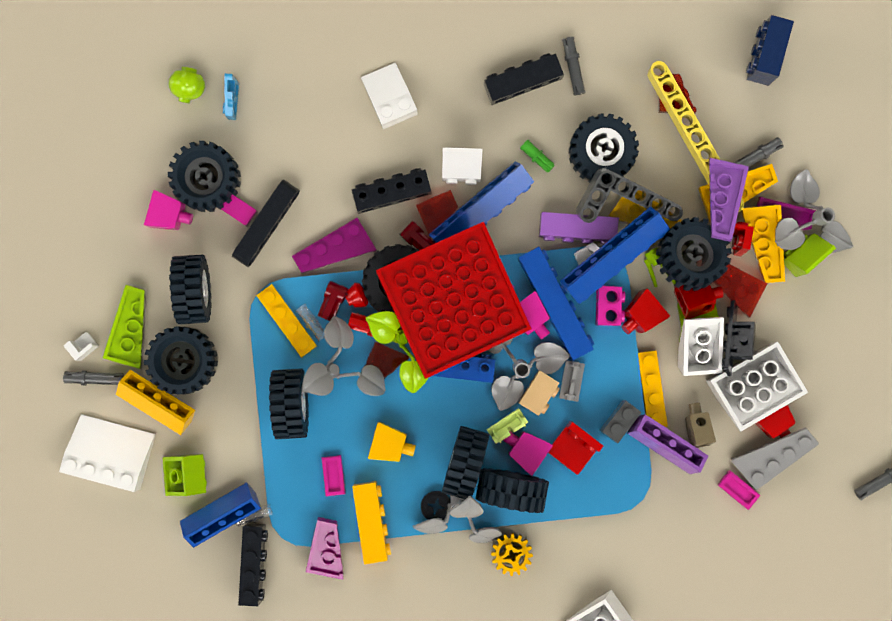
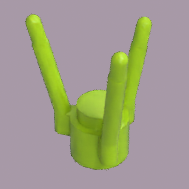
M658 247L646 253L645 257L647 259L644 261L655 288L658 285L651 264L654 267L657 266L656 260L660 257V255H656Z

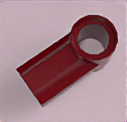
M411 221L399 234L409 245H413L419 250L435 244L414 221Z
M330 281L317 316L329 321L332 317H336L340 304L344 302L349 288Z

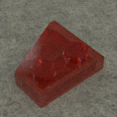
M375 341L364 366H376L382 372L385 379L404 361H407L409 356Z

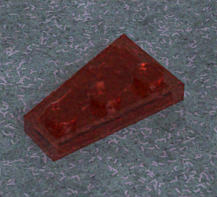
M729 264L726 266L728 267L727 271L714 281V284L717 287L721 286L723 293L730 300H735L737 307L750 318L767 283Z

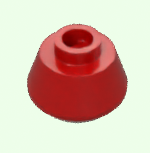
M355 282L347 290L345 298L349 306L353 305L355 308L366 307L369 303L363 292L364 288L360 283Z

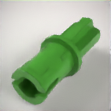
M527 140L520 149L532 159V162L535 161L547 173L555 166L543 154V150L540 151L530 140Z

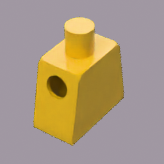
M378 422L368 459L400 462L402 454L413 457L416 445L405 442L406 433Z

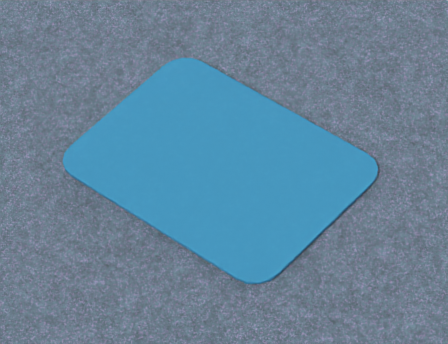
M584 247L546 250L549 257L547 262L550 267L553 266L558 274L556 279L559 284H561V279L579 266L574 253ZM526 253L499 255L511 284L515 286L514 290L519 302H521L534 292L518 261V257ZM626 267L604 284V286L622 287V291H625V303H622V311L632 301L630 280ZM364 270L283 278L267 284L257 293L259 294L271 284L274 285L317 345L315 349L304 357H300L256 296L250 308L249 323L268 514L272 527L280 537L296 546L311 547L318 517L337 521L340 544L359 542L360 534L352 486L377 481V485H381L382 497H379L380 505L384 504L385 516H382L383 524H387L388 536H385L386 539L427 534L414 529L413 525L428 520L421 511V502L424 496L431 491L442 492L460 426L488 433L487 429L518 408L528 421L526 427L523 426L516 432H513L518 437L525 431L553 444L569 421H572L601 443L603 448L600 452L596 451L578 475L548 453L533 474V476L549 481L544 512H520L477 501L483 508V514L472 518L476 529L619 514L637 506L644 500L650 488L652 470L649 448L627 434V432L619 443H615L599 431L622 400L628 401L642 412L639 416L644 415L645 410L636 332L634 330L632 333L627 334L623 331L621 326L627 321L626 318L624 322H621V326H595L596 291L580 304L568 292L565 294L567 300H571L576 308V311H574L576 317L582 319L585 328H583L585 334L590 335L594 342L592 346L594 350L573 360L574 362L585 364L578 402L559 398L565 362L556 372L546 374L559 382L557 387L560 390L554 398L551 397L547 402L550 404L547 411L539 416L518 402L510 408L500 411L492 396L491 387L493 383L431 376L417 392L410 393L401 382L399 370L404 361H411V359L399 347V344L395 342L381 344L372 336H368L367 333L352 330L354 336L352 346L348 349L342 348V351L333 363L339 367L340 374L361 373L362 368L366 365L376 366L383 374L386 388L385 393L381 396H370L363 393L357 386L359 376L334 378L333 390L328 395L318 396L308 393L309 426L307 437L275 439V436H273L272 422L270 421L271 413L269 411L272 370L303 368L305 375L307 369L314 363L328 364V361L337 352L338 347H331L324 338V330L329 320L317 316L325 298L326 288L330 281L348 288L355 282L362 285ZM609 291L606 294L608 301H615L616 297L613 292ZM345 298L344 302L340 304L336 317L348 324L352 312L369 316L378 311L370 303L366 307L355 308L353 305L349 306ZM606 312V319L608 321L615 319L614 312ZM550 320L544 323L550 333L542 340L533 331L529 335L523 333L514 337L511 344L507 345V348L516 360L523 359L527 364L530 363L533 358H536L534 355L535 347L544 342L555 343L565 350ZM408 343L405 344V347H406V348L410 351V353L413 355V352H412V350H411L409 344H408ZM504 349L497 354H493L488 350L480 353L492 355L491 359H496L493 382L500 376H508L511 379L515 375L513 371L514 362ZM536 362L533 363L527 377L515 378V380L523 383L524 392L538 372ZM382 422L406 433L405 442L416 445L413 457L402 454L400 462L368 459L377 423ZM489 435L482 469H501L530 475L508 454L512 446L503 440L501 441L502 443L498 442L496 444ZM341 455L346 494L326 496L322 457ZM479 478L477 480V484L472 495V498L474 499L476 497ZM437 498L435 504H428L433 507L434 514L438 509H445L439 505V498ZM450 515L449 521L446 523L448 528L443 532L471 530L468 518H456Z

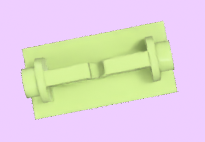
M518 408L489 427L487 431L496 444L498 442L502 443V440L511 435L510 432L513 433L523 426L526 427L528 421Z

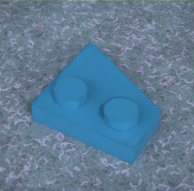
M225 73L223 114H225L228 120H236L239 82L233 74Z

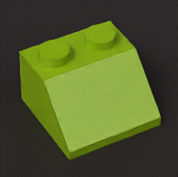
M815 233L811 235L805 234V241L799 248L784 252V265L795 277L806 275L831 254L836 247Z
M203 454L162 457L165 496H190L206 493L207 481L205 479V460Z

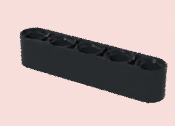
M284 179L279 183L232 254L234 259L246 267L251 266L299 195L300 190Z

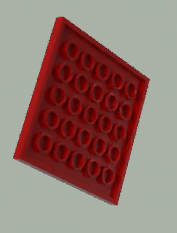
M484 221L375 270L424 379L532 329Z

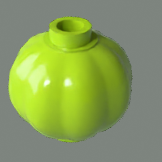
M181 67V71L176 70L170 76L169 89L173 95L179 98V102L190 103V100L197 99L203 94L205 89L204 79L201 75L196 74V69Z

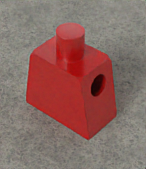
M684 285L674 288V294L685 319H692L713 311L716 299L723 298L724 296L721 286L711 288L709 285L697 291H693V288L689 291L683 290Z
M646 288L640 290L624 310L627 321L621 327L627 334L632 333L634 330L638 333H645L668 319L670 315L650 290Z
M788 405L755 424L769 438L774 439L777 436L782 438L791 434L789 428L796 422Z

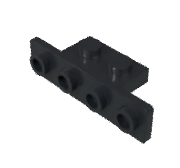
M731 300L730 306L727 307L729 323L725 324L727 341L723 343L726 355L725 358H722V370H725L727 376H732L733 360H753L756 324L755 322H737L738 308L735 300Z

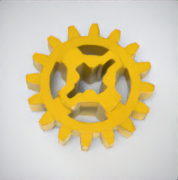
M512 532L510 537L503 534L504 539L497 538L499 544L492 545L496 549L491 552V555L496 557L492 559V563H498L496 569L502 568V574L509 571L510 576H513V572L516 571L520 575V569L527 571L525 565H531V561L528 558L533 557V553L528 551L532 547L531 545L526 546L528 540L524 539L522 541L520 534L517 538ZM511 542H517L521 546L516 547ZM505 544L504 551L499 554L501 547ZM510 550H512L515 553V558L511 559V557L508 556ZM525 554L523 561L519 564L520 557ZM508 562L512 564L513 567L506 566L503 563Z

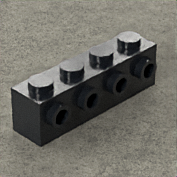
M547 53L534 62L528 60L518 68L514 66L509 67L502 74L497 75V73H493L487 76L486 80H484V87L491 105H495L562 80L564 73L556 53L553 55Z
M421 168L413 169L410 171V174L403 175V173L392 175V178L388 180L384 178L376 179L373 181V184L366 185V183L355 185V189H351L358 214L432 194L426 170H421Z
M247 523L243 526L238 606L258 607L264 601L265 589H262L263 581L266 578L264 562L267 559V550H265V542L268 540L266 524Z

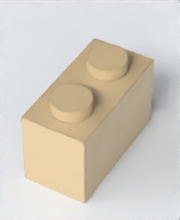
M538 370L518 403L538 416L541 413L544 414L550 405L547 402L551 397L554 398L560 390L557 387L559 382Z

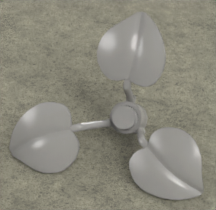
M808 169L800 172L791 183V198L795 203L804 202V206L816 209L817 211L813 213L811 222L800 227L797 221L792 218L782 219L775 229V242L777 246L785 250L799 248L805 241V235L801 230L816 224L819 226L823 225L821 227L823 232L820 237L836 247L832 253L852 248L853 244L848 233L840 223L834 221L835 213L833 209L812 205L820 195L818 184L810 175Z
M332 317L325 327L324 338L331 347H338V350L328 361L327 365L314 363L307 369L301 391L325 396L333 390L334 378L359 376L357 386L363 393L370 396L383 395L386 391L385 381L382 372L376 366L366 365L362 368L361 373H339V367L333 362L342 351V348L348 349L352 346L354 336L350 326L344 320Z
M513 338L488 349L493 354H497L504 349L514 362L513 371L515 375L511 379L508 376H500L492 384L491 392L500 411L508 409L520 400L524 393V385L521 381L515 380V378L527 377L534 362H536L538 370L545 374H552L561 368L570 357L569 354L555 343L544 342L535 347L534 355L536 358H533L527 364L523 359L516 360L507 348V345L511 344Z
M450 495L451 503L448 504L444 520L434 518L413 525V528L420 532L437 534L448 528L446 523H448L451 515L456 518H468L473 534L469 535V539L475 543H488L502 536L501 530L494 527H486L480 530L475 528L472 518L482 515L483 508L471 496L465 500Z

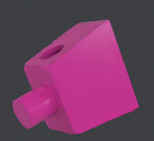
M153 190L144 225L149 228L179 230L181 223L191 225L193 214L184 212L186 207L184 203Z
M534 291L522 300L520 304L532 328L525 332V334L529 335L535 331L542 340L550 333L544 325L550 318L539 296Z
M525 431L519 437L510 432L511 435L503 440L512 446L508 454L526 472L533 476L553 445Z

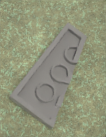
M805 427L777 441L748 451L744 455L734 457L731 461L755 490H758L819 445V442Z

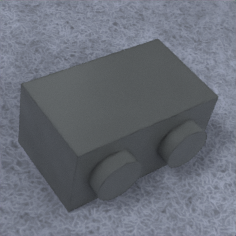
M622 400L599 431L615 443H619L642 412L628 401Z

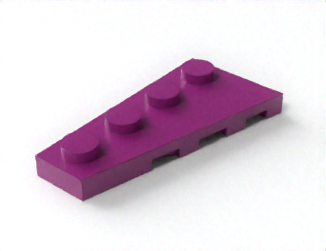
M355 218L296 253L292 258L301 273H305L377 250L359 219Z

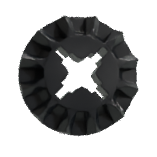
M441 491L429 492L421 502L422 514L428 520L434 518L444 520L448 504L451 503L450 498ZM439 498V505L445 509H438L434 514L433 507L428 504H435V501Z

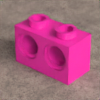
M603 286L596 290L595 326H621V322H624L625 312L622 311V303H625V291H622V287ZM610 291L615 294L614 302L607 300V292ZM607 311L614 312L615 319L613 321L606 319Z

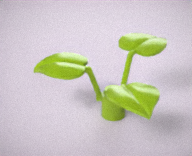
M381 311L367 316L366 321L373 338L381 344L395 342L410 357L411 361H404L401 364L399 375L407 391L410 393L417 392L426 383L428 378L424 379L417 361H415L414 356L405 347V344L408 342L400 328L395 313Z

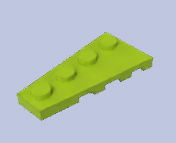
M125 285L103 359L141 369L145 290Z

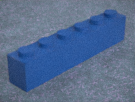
M515 161L429 234L430 238L434 243H437L483 221L486 226L487 222L492 217H497L505 206L514 203L518 195L528 191L534 180L523 165Z
M649 207L561 279L560 283L570 296L580 304L582 301L587 300L597 289L603 287L609 279L616 276L626 265L632 263L642 252L648 250L658 239L664 237L670 228L660 213Z
M537 247L518 257V261L531 286L539 296L566 352L569 354L571 361L594 350L592 347L594 342L590 335L585 334L583 330L585 325L582 319L576 317L574 313L576 308L573 302L567 300L565 296L567 294L566 289L562 284L558 283L556 279L558 274L555 268L549 266L547 262L549 257L546 251Z

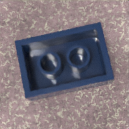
M771 15L767 20L763 21L762 26L758 27L755 36L758 40L751 50L752 62H749L746 68L747 80L769 86L779 77L794 21Z

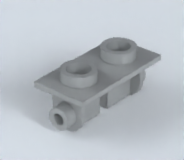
M566 360L559 395L560 399L578 402L585 364Z

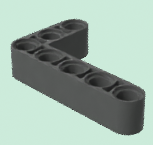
M600 168L595 172L576 210L577 216L584 222L591 223L595 221L610 191L646 209L652 207V201L658 198V205L652 208L670 221H678L683 215V209L680 205L607 168ZM608 173L609 179L606 182H602V175ZM625 181V188L619 191L618 185ZM642 190V196L636 199V192ZM595 191H599V192H600L599 198L596 199V200H593V199H592V194H593ZM675 207V213L669 216V209ZM590 208V215L583 217V211Z

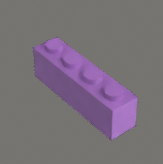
M542 212L540 214L539 237H543L544 241H555V238L562 239V242L567 243L581 240L583 244H591L593 241H598L600 245H604L618 234L619 218L597 216L595 221L586 223L577 214Z
M646 414L639 416L627 432V434L688 474L701 473L708 458L707 454Z

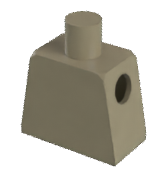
M700 403L689 404L690 415L685 418L689 443L696 448L714 444L716 438L709 413H702Z

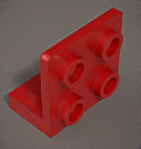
M737 222L735 224L733 237L736 238L733 239L731 249L734 250V256L741 257L751 248L754 227L748 226L746 222Z
M569 421L553 442V446L548 453L578 475L596 451L600 452L603 445L574 422Z

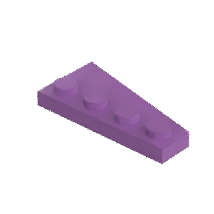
M714 158L709 159L711 238L728 242L732 241L749 166Z

